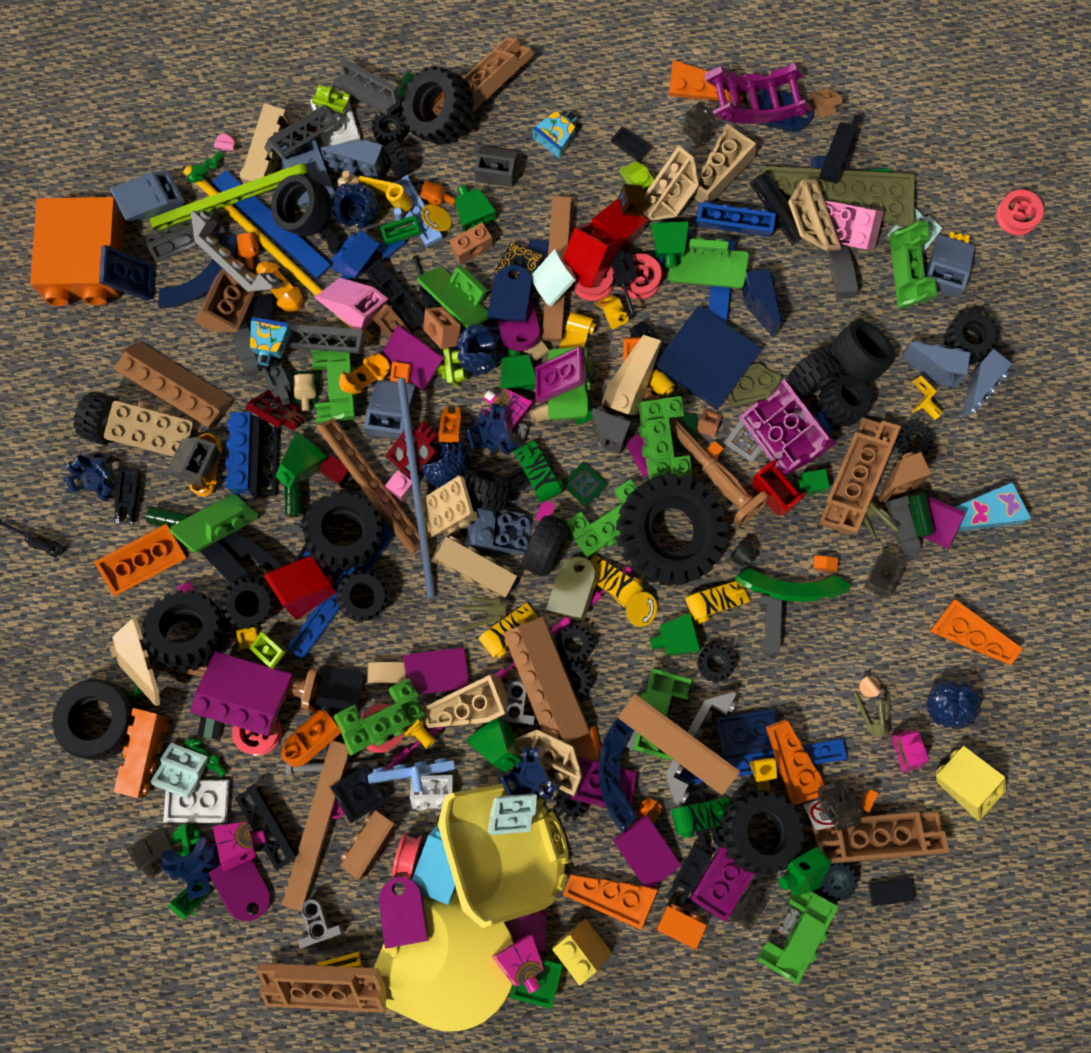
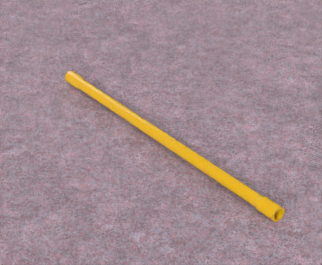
M188 165L184 169L186 176L191 172L192 165ZM204 178L202 181L195 183L209 196L219 193ZM232 204L223 207L248 233L255 232L256 240L315 296L323 291ZM343 321L350 329H354L345 321ZM365 328L364 332L369 336L368 343H370L374 336Z

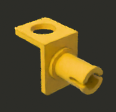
M610 294L596 302V306L603 309L611 329H615L628 322L629 317L626 316L628 314L625 313L618 297Z
M919 376L912 383L925 396L916 404L911 412L914 413L923 408L933 420H936L943 413V410L931 400L937 391L922 376Z
M424 718L422 720L418 719L412 726L405 728L407 731L404 735L406 737L415 736L428 749L436 739L424 728L426 725Z
M775 758L750 761L752 773L756 782H758V790L769 791L771 789L770 780L777 779Z

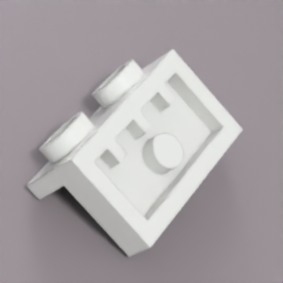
M453 775L421 776L423 791L414 792L411 777L410 801L413 809H442L445 796L453 793Z

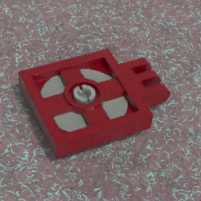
M270 390L247 402L245 408L252 412L253 415L262 418L277 428L285 425L291 430H296L306 423V418L299 414L301 408L292 403L283 406L280 397L275 398Z
M426 421L422 422L417 430L412 426L419 477L423 473L421 465L430 464L439 452L433 446V443L439 437V433L435 431L432 434L434 429L431 426L428 427ZM403 431L385 456L411 480L405 431Z

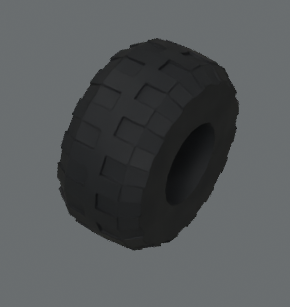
M552 515L542 517L527 545L522 559V564L526 570L541 577L550 574L569 535L570 527L567 522Z

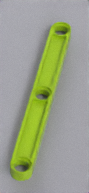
M298 164L154 216L149 220L152 230H162L190 220L192 211L205 210L212 212L275 189L288 176L294 174L308 176L307 165Z

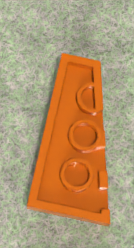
M673 60L669 96L719 101L716 87L705 80L704 74L709 71ZM724 89L727 102H732L730 92ZM737 91L739 101L742 103L744 91Z
M955 599L952 600L929 631L1008 665H1011L1023 650V648Z
M782 720L766 726L788 801L791 800L794 805H798L829 793L830 790L824 784L809 755L804 751L789 722Z
M571 873L562 895L641 930L658 888Z

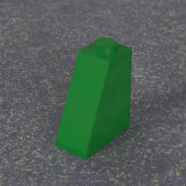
M296 432L275 477L291 489L318 472L327 456L301 433Z
M500 717L488 722L466 739L467 743L485 759L505 773L521 761L511 725Z

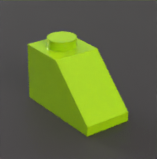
M636 161L619 169L626 183L642 185L644 194L654 181L648 169Z
M262 631L250 646V649L271 669L275 668L288 650L277 639Z

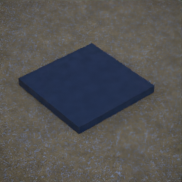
M698 305L657 359L654 367L660 372L663 371L669 378L718 410L762 348Z

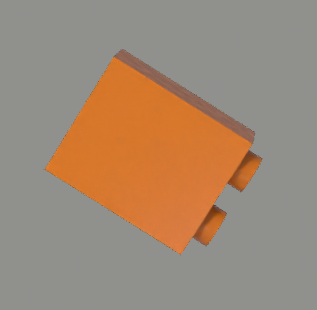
M114 197L37 198L30 285L43 297L45 303L53 306H66L69 299H82L87 304L99 306L106 304L107 298H120L121 291L99 283L101 246L107 245L123 252L125 218Z

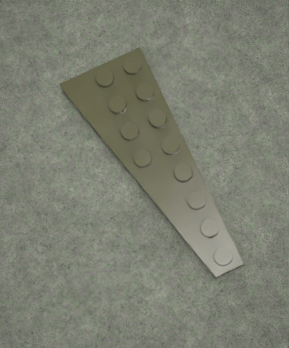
M762 166L761 174L767 171L781 193L792 196L801 180L816 179L823 199L826 201L884 211L883 222L907 228L914 224V174L842 170L836 184L819 179L821 169Z

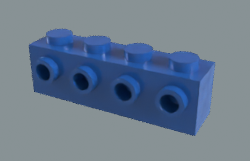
M700 202L695 227L771 237L776 213H771L769 210H752L749 207L736 208L728 204L715 205L712 202Z
M231 412L230 419L227 420L230 438H227L226 441L229 457H226L228 476L225 477V486L235 495L250 494L249 469L253 416L251 412Z

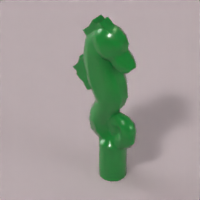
M218 151L212 158L205 159L203 165L192 166L191 172L187 175V181L192 183L202 181L209 168L216 169L218 167V162L224 157L223 153Z
M191 738L184 742L185 748L208 757L207 769L215 770L221 778L228 773L220 764V759L217 755L210 756L205 748L197 746L202 744L201 740Z

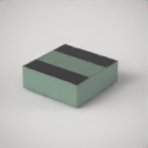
M201 716L197 737L219 740L222 722Z

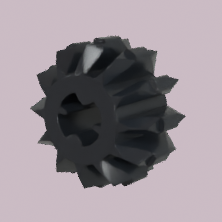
M559 789L557 792L562 798H553L554 801L560 802L559 805H554L553 809H562L558 812L557 816L560 817L565 812L564 821H568L569 814H572V820L576 821L575 813L577 812L580 817H583L584 815L579 809L587 810L588 807L581 805L582 802L574 800V803H577L576 807H572V810L567 809V804H564L566 799L569 800L570 794H564Z

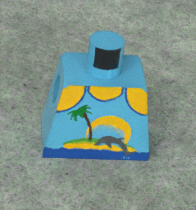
M554 112L533 128V138L560 159L575 137L576 127L573 123L577 120V117L572 112H568L564 117L558 112Z
M252 317L250 348L253 353L259 354L258 364L269 366L271 357H282L292 333L289 323Z

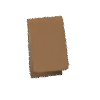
M830 88L811 92L819 118L837 113L836 105L842 104L841 95Z
M386 304L372 318L379 325L378 330L389 339L397 325H401L411 333L409 328Z

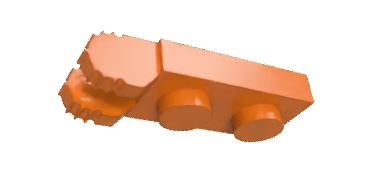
M444 407L443 413H441L439 442H459L461 407H456L455 413H449V408Z

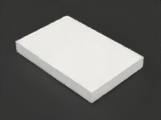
M311 99L310 101H311V105H312V108H313V111H314V110L318 109L319 106L313 104V103H312V99ZM348 102L344 114L329 109L339 123L321 135L323 145L331 146L361 141L350 103ZM326 117L321 123L329 124L331 121Z
M199 780L190 799L166 791L163 822L228 823L230 780Z

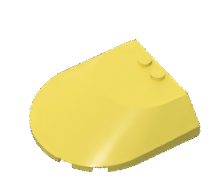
M508 783L509 787L513 790V784ZM503 784L455 792L445 796L438 821V827L462 911L482 928L547 908L556 901V896L559 891L563 890L567 875L564 874L565 864L569 863L566 839L557 817L553 811L548 812L542 805L544 800L541 797L536 802V813L532 816L530 832L490 835L488 833L489 816L494 798L508 796Z
M458 893L455 894L449 905L423 895L429 941L385 949L383 944L374 968H378L381 976H387L386 1007L418 1023L440 1031H461L476 1027L484 1023L502 1007L512 989V983L492 958V956L514 943L511 932L504 922L482 928L462 911Z

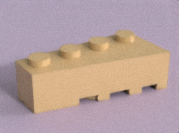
M264 103L244 167L240 172L243 184L274 173L280 156L276 151L269 154L264 147L268 138L291 125L285 109Z
M726 124L722 135L716 142L714 150L711 151L706 164L698 175L699 187L693 194V198L701 203L713 202L755 157L756 143Z
M452 536L449 538L445 537L440 541L431 558V563L435 565L437 561L442 563L445 570L456 574L457 572L461 573L460 576L471 583L478 582L480 588L502 599L507 596L517 577L513 574L512 569L504 565L502 567L496 565V561L491 557L485 556L484 558L478 555L476 549L460 545L461 541Z

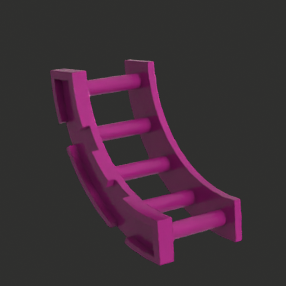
M796 63L771 71V75L761 76L758 73L745 74L743 77H740L735 72L729 71L722 66L704 74L705 80L716 87L720 107L713 110V114L722 120L739 124H761L784 120L794 116H803L807 111L812 110L811 105L805 99L801 100L797 80L804 76L802 69ZM789 83L794 103L780 107L776 87ZM724 89L730 92L732 104L727 103ZM757 90H769L773 109L760 110L756 95ZM737 91H746L749 94L752 110L741 108Z

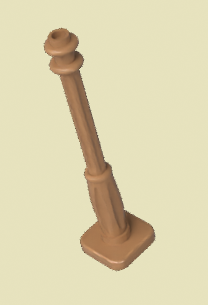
M647 387L642 401L659 400L661 397L654 396L652 394V387ZM675 418L669 419L671 432L703 466V471L707 473L716 487L737 506L739 511L736 513L733 521L737 528L744 525L767 505L770 495L766 491H762L755 498L749 495L735 476L719 463L716 458H711Z
M150 654L148 655L150 668L153 671L162 669L164 674L170 672L167 666L161 667L156 660H153ZM202 664L195 671L191 668L187 669V672H180L179 669H176L174 672L203 677L208 665L204 666ZM311 668L308 671L307 679L301 680L292 677L287 696L300 697L302 699L301 708L307 712L316 713L318 710L316 701L323 672L319 669Z

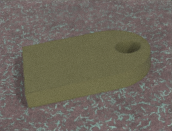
M574 557L567 560L561 566L546 607L548 612L579 620L585 619L598 579L597 570L589 560L583 557ZM584 564V570L577 572L578 565Z

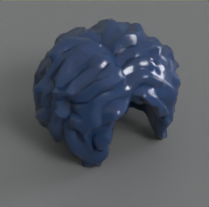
M342 183L341 187L335 191L331 198L333 214L339 223L352 227L356 225L358 229L368 227L370 224H373L374 219H377L381 208L379 200L376 199L378 194L366 184L363 186V184L359 183L351 185Z
M471 324L458 337L457 346L460 349L457 355L458 360L468 372L471 371L474 375L486 374L491 369H494L497 364L498 354L496 353L497 348L494 342L495 337L491 335L490 327L481 324Z
M433 443V446L439 452L430 464L421 465V470H423L424 476L428 479L429 483L440 488L457 476H464L465 470L469 467L470 458L463 443Z
M940 682L929 692L926 702L927 712L930 713L929 715L933 719V723L943 725L944 728H965L973 724L978 713L982 712L981 705L979 704L981 699L977 696V690H974L973 686H969L967 682H963L959 686L955 682Z

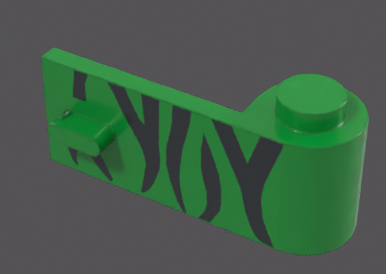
M535 440L514 450V454L527 475L540 504L562 494L561 489L564 486L559 477L555 478Z
M729 797L672 809L671 813L677 835H681L682 839L695 836V831L723 825L719 822L721 816H726L724 812L726 806L731 805Z

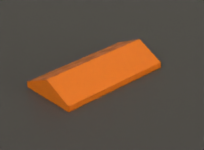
M166 523L94 561V564L112 594L116 596L187 559L178 539L170 532V527Z

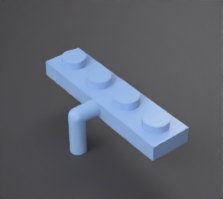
M408 176L393 182L404 188L413 203L410 210L402 214L400 208L394 209L396 221L416 215L422 232L419 236L425 247L442 240L440 231L430 228L423 221L421 210L425 205Z
M447 758L434 760L435 764L427 765V761L414 763V766L409 768L406 767V764L394 766V770L386 771L385 767L373 769V773L368 775V782L372 784L412 777L414 792L423 791L422 775L452 771L455 769L454 761L447 762Z

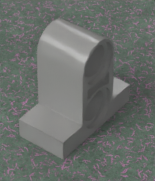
M513 682L509 685L507 690V714L500 718L512 724L534 726L535 716L524 715L526 690L522 683ZM520 687L523 690L522 695L514 697L511 694L513 688ZM513 707L520 709V715L517 718L509 716V710Z
M311 899L302 905V915L309 936L298 940L300 949L344 933L342 924L330 928L324 905L320 900ZM311 903L316 904L318 907L315 915H311L308 911ZM317 924H321L324 927L322 936H318L315 933L314 929Z

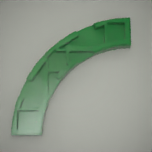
M751 568L736 575L735 579L736 582L756 593L760 591L769 594L771 598L793 602H815L820 598L826 597L831 599L848 592L851 586L836 575L817 582L792 583L767 577Z

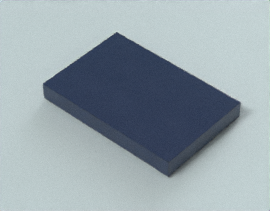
M101 246L99 283L149 301L152 299L153 264L110 246Z
M776 708L714 718L723 759L773 752L766 726L779 722Z

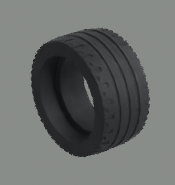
M298 174L288 176L278 184L272 196L271 212L274 221L285 231L299 236L317 234L328 222L332 208L331 196L327 188L317 180ZM307 190L309 195L308 208L303 217L296 222L294 217L296 200L302 192Z
M855 320L850 323L833 341V352L840 365L851 376L860 381L872 382L876 380L895 361V351L889 339L877 327L863 320Z

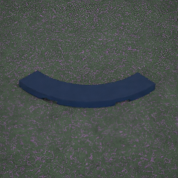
M220 236L219 244L228 249L236 259L238 253L237 236ZM212 259L209 265L192 280L175 287L159 288L158 307L160 309L180 307L185 303L202 298L207 295L213 280L223 268Z
M617 718L609 728L601 746L598 761V779L607 811L620 831L623 832L638 818L628 803L620 783L621 754L629 737L635 730Z

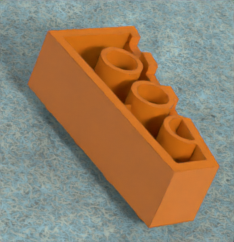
M133 708L131 715L135 716L134 723L128 727L127 734H129L130 741L123 749L122 754L125 763H121L119 766L114 792L144 799V796L150 790V776L156 770L157 763L155 760L157 754H160L162 751L163 742L161 741L163 734H166L168 731L169 722H167L168 717Z

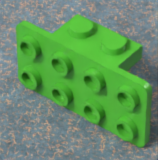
M705 238L690 239L689 247H685L684 256L676 258L677 267L669 268L668 280L672 283L742 289L744 287L749 254L744 251L730 250L729 242L722 239H716L715 241L706 240Z
M462 265L456 267L452 276L443 267H438L418 276V283L457 319L463 327L467 328L471 324L482 325L490 321L487 317L488 310L481 305L488 290Z
M585 347L583 348L585 349L586 384L548 400V417L550 420L586 418L588 416V390H591L588 373L591 372V367ZM575 348L551 349L548 352V361Z
M231 494L171 526L170 532L192 552L197 553L258 518V513L237 495Z

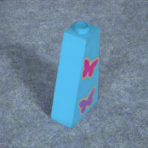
M1013 483L955 507L967 512L958 531L1018 525L1031 519Z

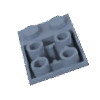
M315 139L282 159L285 169L298 164H306L309 171L307 177L317 180L327 188L330 196L334 195L332 184ZM289 144L283 145L280 148L286 151L289 149ZM307 190L302 192L297 198L299 206L309 203Z
M361 140L321 147L325 164L330 171H349L350 174H355L358 177L363 176L381 180L387 164L382 145Z
M169 171L150 172L110 188L126 221L152 218L182 207L185 202Z
M937 235L925 273V277L935 278L937 292L956 298L960 297L965 290L969 278L975 245Z
M922 341L910 342L901 358L934 383L956 388L967 376L970 352H964L960 348L948 349L942 345L932 346Z
M994 349L969 376L962 412L963 418L968 414L973 415L1010 373L1007 369L1012 363Z
M388 380L376 381L365 418L364 430L367 435L398 439L403 433L404 424L398 382ZM406 384L410 413L415 384Z
M472 507L473 511H476L478 519L473 521L470 527L466 528V548L470 546L480 551L525 553L531 535V515L507 510L487 511Z

